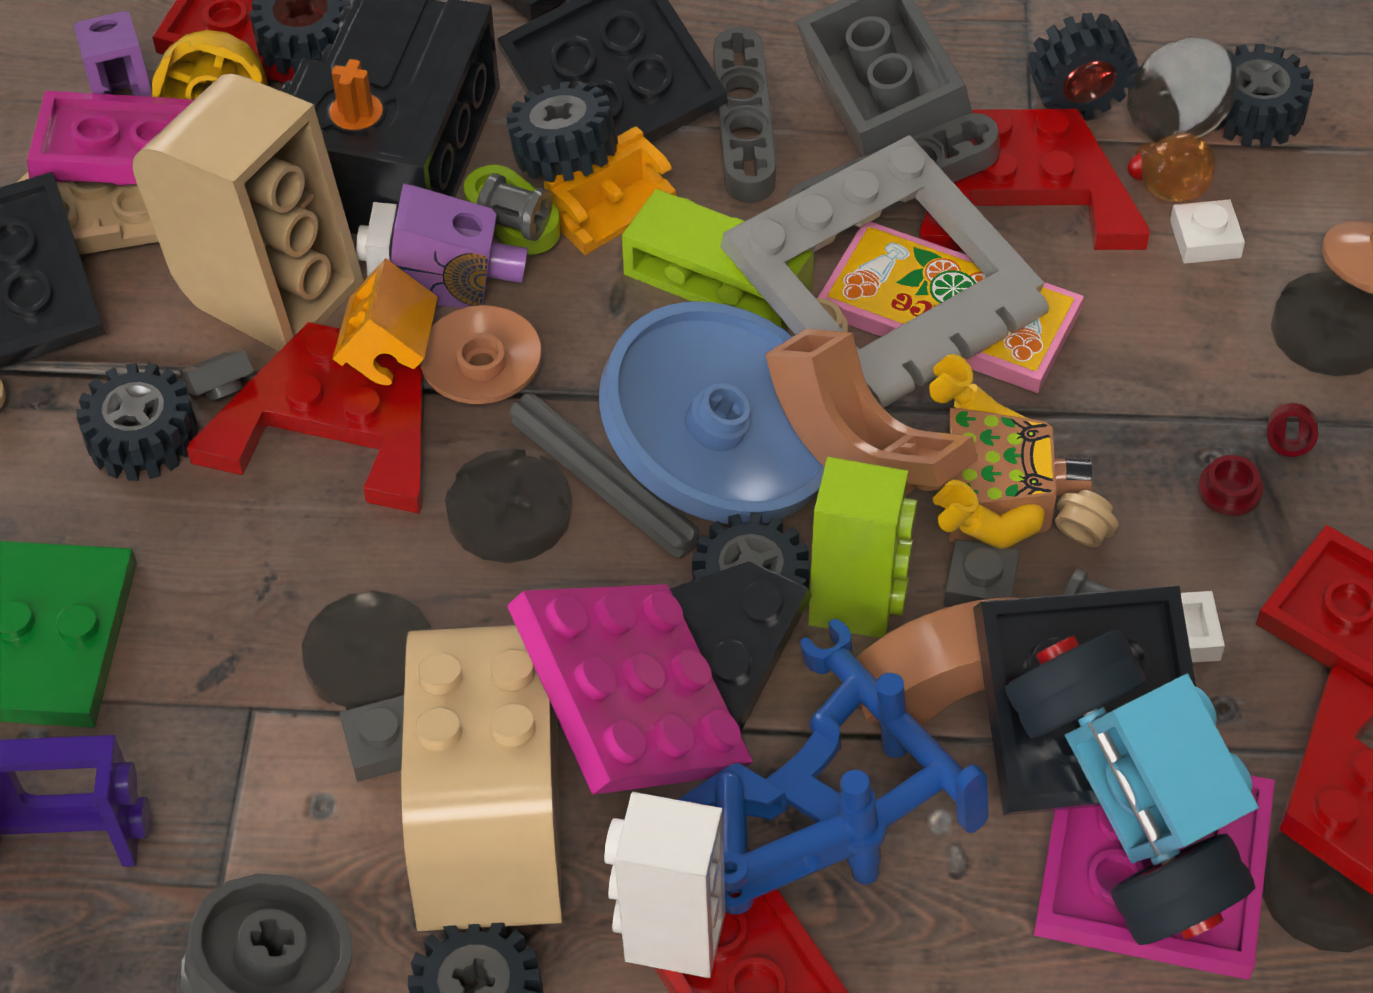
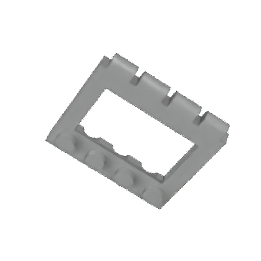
M910 135L724 232L720 246L795 335L805 329L844 332L788 267L789 259L806 250L815 252L834 242L835 236L839 232L852 225L861 227L880 217L882 209L899 200L906 203L916 198L986 275V278L861 349L856 346L865 381L873 396L883 408L915 390L914 383L923 386L937 378L938 376L933 372V367L947 355L956 354L965 359H970L1006 338L1008 331L1013 333L1047 314L1049 310L1046 299L1040 293L1044 286V281Z

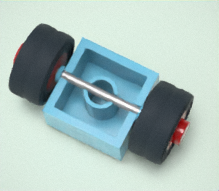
M1119 629L1108 631L1079 645L1075 635L1037 653L1036 657L1040 666L1015 678L1005 686L1006 694L1013 708L1018 712L1026 733L1031 739L1039 738L1084 716L1078 720L1081 727L1065 734V737L1130 862L1133 864L1151 858L1153 863L1123 880L1111 890L1112 899L1119 912L1125 918L1126 926L1138 945H1145L1163 940L1180 932L1185 940L1223 922L1224 919L1220 912L1238 903L1256 888L1254 879L1247 866L1242 862L1234 841L1225 833L1207 838L1179 851V849L1259 807L1251 793L1252 780L1246 766L1235 754L1229 752L1215 726L1217 716L1209 697L1200 688L1194 686L1187 673L1109 713L1106 712L1104 707L1097 710V708L1133 691L1146 682L1144 671L1138 660L1133 656L1126 637Z

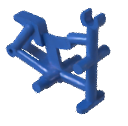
M837 619L828 622L830 639L835 644L834 647L821 649L816 647L808 637L800 640L804 664L811 671L818 674H826L832 671L842 682L835 692L813 714L809 725L813 734L803 748L784 766L766 779L742 764L733 763L678 799L722 808L725 909L729 914L737 915L744 913L751 908L755 898L847 859V863L851 867L852 876L855 881L860 884L875 882L880 874V845L886 837V828L942 790L956 802L957 821L967 833L976 832L988 819L986 774L975 764L963 769L906 710L904 681L902 677L895 673H885L876 679L853 655L849 628ZM861 703L880 722L882 750L884 753L892 758H900L908 752L923 768L876 801L875 794L870 788L869 777L861 770H850L842 776L841 793L816 779L832 761L837 752L841 750L840 726ZM787 804L817 822L748 852L747 816L771 821L788 810ZM733 893L741 894L737 898L730 897Z

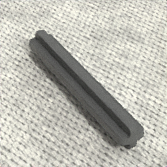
M525 393L519 401H515L510 408L512 414L511 422L673 557L684 558L691 550L696 548L697 541L699 540V529L696 525L670 504L643 486L631 472L539 397L532 393Z

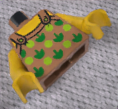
M949 354L933 367V372L938 377L930 383L929 392L931 398L941 404L948 403L952 399L955 400V408H950L947 433L973 436L978 458L976 462L957 474L955 480L949 481L932 498L935 505L945 508L938 516V524L943 531L948 532L949 543H955L956 539L964 541L979 540L994 548H1009L1037 533H1043L1051 528L1056 496H1062L1064 493L1078 494L1080 490L1091 491V460L1055 458L1053 427L1046 421L1029 419L995 401L979 386L972 383L973 372L971 366L959 355Z

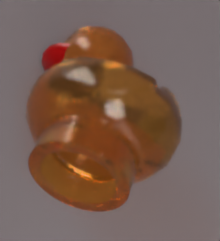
M1181 132L1165 137L1158 142H1147L1141 145L1135 151L1133 158L1128 164V172L1133 179L1143 180L1146 188L1152 195L1162 200L1172 202L1188 201L1201 196L1209 187L1215 172V157L1211 147L1205 140L1195 136L1193 133Z

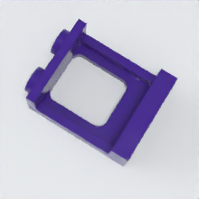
M115 735L0 740V845L2 835L107 830L121 865L136 866L139 839H147L150 833V804L147 797H139L137 793L134 762H125ZM97 768L94 793L32 795L23 790L15 771Z

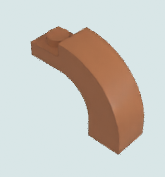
M805 329L765 354L775 392L788 421L807 449L824 467L827 457L908 470L906 495H908L916 488L923 491L942 489L949 481L955 480L957 474L978 460L973 436L914 429L902 424L884 410L873 396L865 381L854 336L851 332Z
M1006 597L977 600L929 613L886 634L856 658L876 679L885 673H895L902 677L904 681L906 710L923 726L953 702L975 692L985 690L973 607L981 601L1018 598ZM861 703L865 720L880 724Z

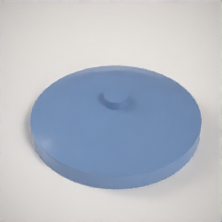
M696 301L667 305L639 318L617 341L603 369L599 387V408L602 423L607 437L622 463L643 486L660 499L688 514L713 522L719 521L720 523L728 524V516L739 514L741 523L747 524L750 523V513H762V524L769 523L773 516L782 519L804 508L818 494L825 467L807 449L788 421L775 392L765 355L793 336L773 322L757 314L734 306L713 302Z

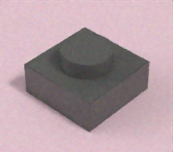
M233 348L179 370L188 393L196 396L205 393L208 401H212L242 389L243 386L239 378L253 373L254 370L245 349Z
M956 539L946 586L944 606L951 607L977 600L1012 597L1020 550L1010 548L998 549L987 544Z
M404 695L339 712L357 782L401 770Z

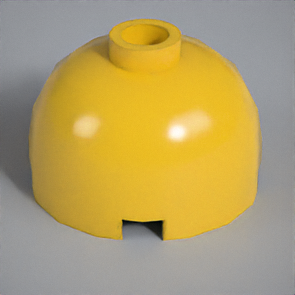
M203 30L186 34L166 50L153 76L152 97L196 99L216 79L225 74L241 75L268 86L267 76L261 59L246 42L226 32Z

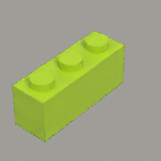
M655 189L622 234L624 275L692 302H713L734 306L757 314L784 330L788 327L720 247L724 232L745 221L695 204L687 198L677 197ZM806 250L789 259L788 267L811 292L813 288L814 252Z
M827 457L814 509L810 580L812 597L809 600L808 625L829 629L828 622L837 619L849 628L850 633L882 638L887 634L891 614L903 616L909 587V577L907 576L914 542L911 538L918 500L906 498L908 470Z

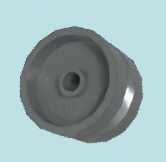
M257 873L227 881L203 899L190 922L185 955L182 958L177 978L176 993H340L352 962V933L337 905L318 888L293 877Z

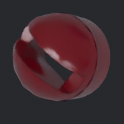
M1294 402L1281 404L1268 418V442L1281 455L1288 457L1304 455L1315 446L1318 440L1317 418L1304 404ZM1287 417H1298V439H1286Z

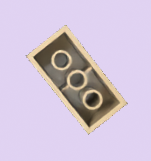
M225 74L216 79L135 155L133 159L134 176L170 273L188 299L202 311L280 351L307 322L322 325L364 282L314 104L247 77Z
M516 625L408 632L405 663L401 799L405 858L417 931L444 930L443 926L456 925L457 929H468V924H480V928L490 927L491 923L500 922L505 923V926L562 923L558 718Z

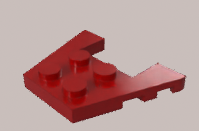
M1078 109L972 110V113L984 114L996 122L1001 148L999 158L992 166L954 182L974 206L1087 205L1094 250H1147L1150 235L1149 227ZM974 139L967 140L970 141L973 144V146L980 145L977 144L974 141ZM927 211L920 228L919 239L954 251H963Z
M307 322L190 441L187 447L191 464L239 475L244 474L267 426L378 449L377 457L363 486L366 502L420 514L423 507L421 479L423 470L422 421L424 420V375L420 364L415 369L398 363L397 359L390 354H380L376 356L375 360L381 367L389 369L393 374V381L391 385L375 383L348 363L341 366L332 359L340 328Z
M1336 664L1331 669L1323 686L1318 710L1307 737L1308 742L1295 775L1279 830L1373 895V750L1358 740L1373 723V688Z

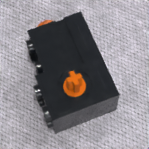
M353 0L351 6L344 7L340 17L337 37L333 45L328 44L325 47L321 61L302 58L293 79L287 80L284 83L282 92L314 104L350 233L358 234L360 225L369 226L373 202L397 204L398 211L403 184L456 197L500 89L492 6L462 0H447L446 2L436 0Z

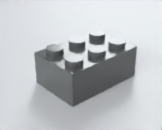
M840 0L796 20L809 64L861 157L885 148L908 135L914 136L959 116L972 113L964 81L914 0Z

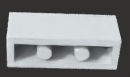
M632 792L625 819L613 818L611 821L604 854L605 864L613 865L608 891L609 899L616 900L612 930L622 934L625 962L711 978L726 914L722 808Z

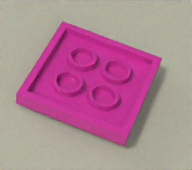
M668 584L527 590L520 593L507 605L592 795L709 779L733 763H739L747 767L753 762L741 738L740 728L735 719L730 715L712 678L711 668L706 659L701 655L684 620L682 608L672 595Z
M1250 775L1252 780L1251 793L1259 808L1179 849L1180 851L1207 838L1227 833L1234 841L1241 860L1247 866L1256 887L1247 897L1220 912L1224 919L1223 922L1185 940L1180 932L1163 940L1145 945H1138L1126 926L1125 918L1119 912L1112 899L1111 890L1123 880L1153 863L1151 858L1133 864L1130 862L1102 806L1054 811L1033 936L1250 980L1255 967L1275 780Z

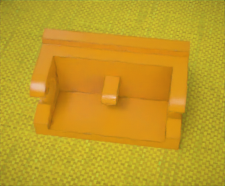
M637 126L617 136L618 144H616L617 150L614 156L607 155L608 163L603 167L592 164L593 173L584 176L581 171L573 173L574 180L564 181L563 174L556 176L554 182L544 181V189L550 190L552 203L555 204L559 211L561 233L584 255L589 254L624 233L655 189L676 196V190L667 179L661 176L672 169L669 161L643 136V132Z
M385 258L349 297L332 359L341 366L348 363L375 383L391 385L393 374L388 368L381 367L376 362V356L390 354L397 359L398 363L415 369L425 359L438 296Z

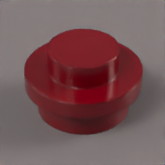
M1224 455L1215 459L1202 471L1198 483V492L1202 501L1213 511L1229 516L1244 515L1254 510L1261 501L1264 489L1257 467L1250 460L1238 455Z

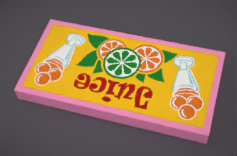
M869 222L859 228L818 298L828 299L837 304L846 317L848 325L882 337L986 278V275L968 255L874 222ZM1044 282L1040 293L1048 303L1049 310L1047 314L1016 332L1008 331L1006 338L965 360L974 371L1039 394L1082 311L1084 296Z

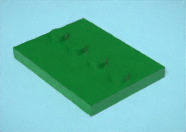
M0 541V722L95 728L137 565L131 548Z

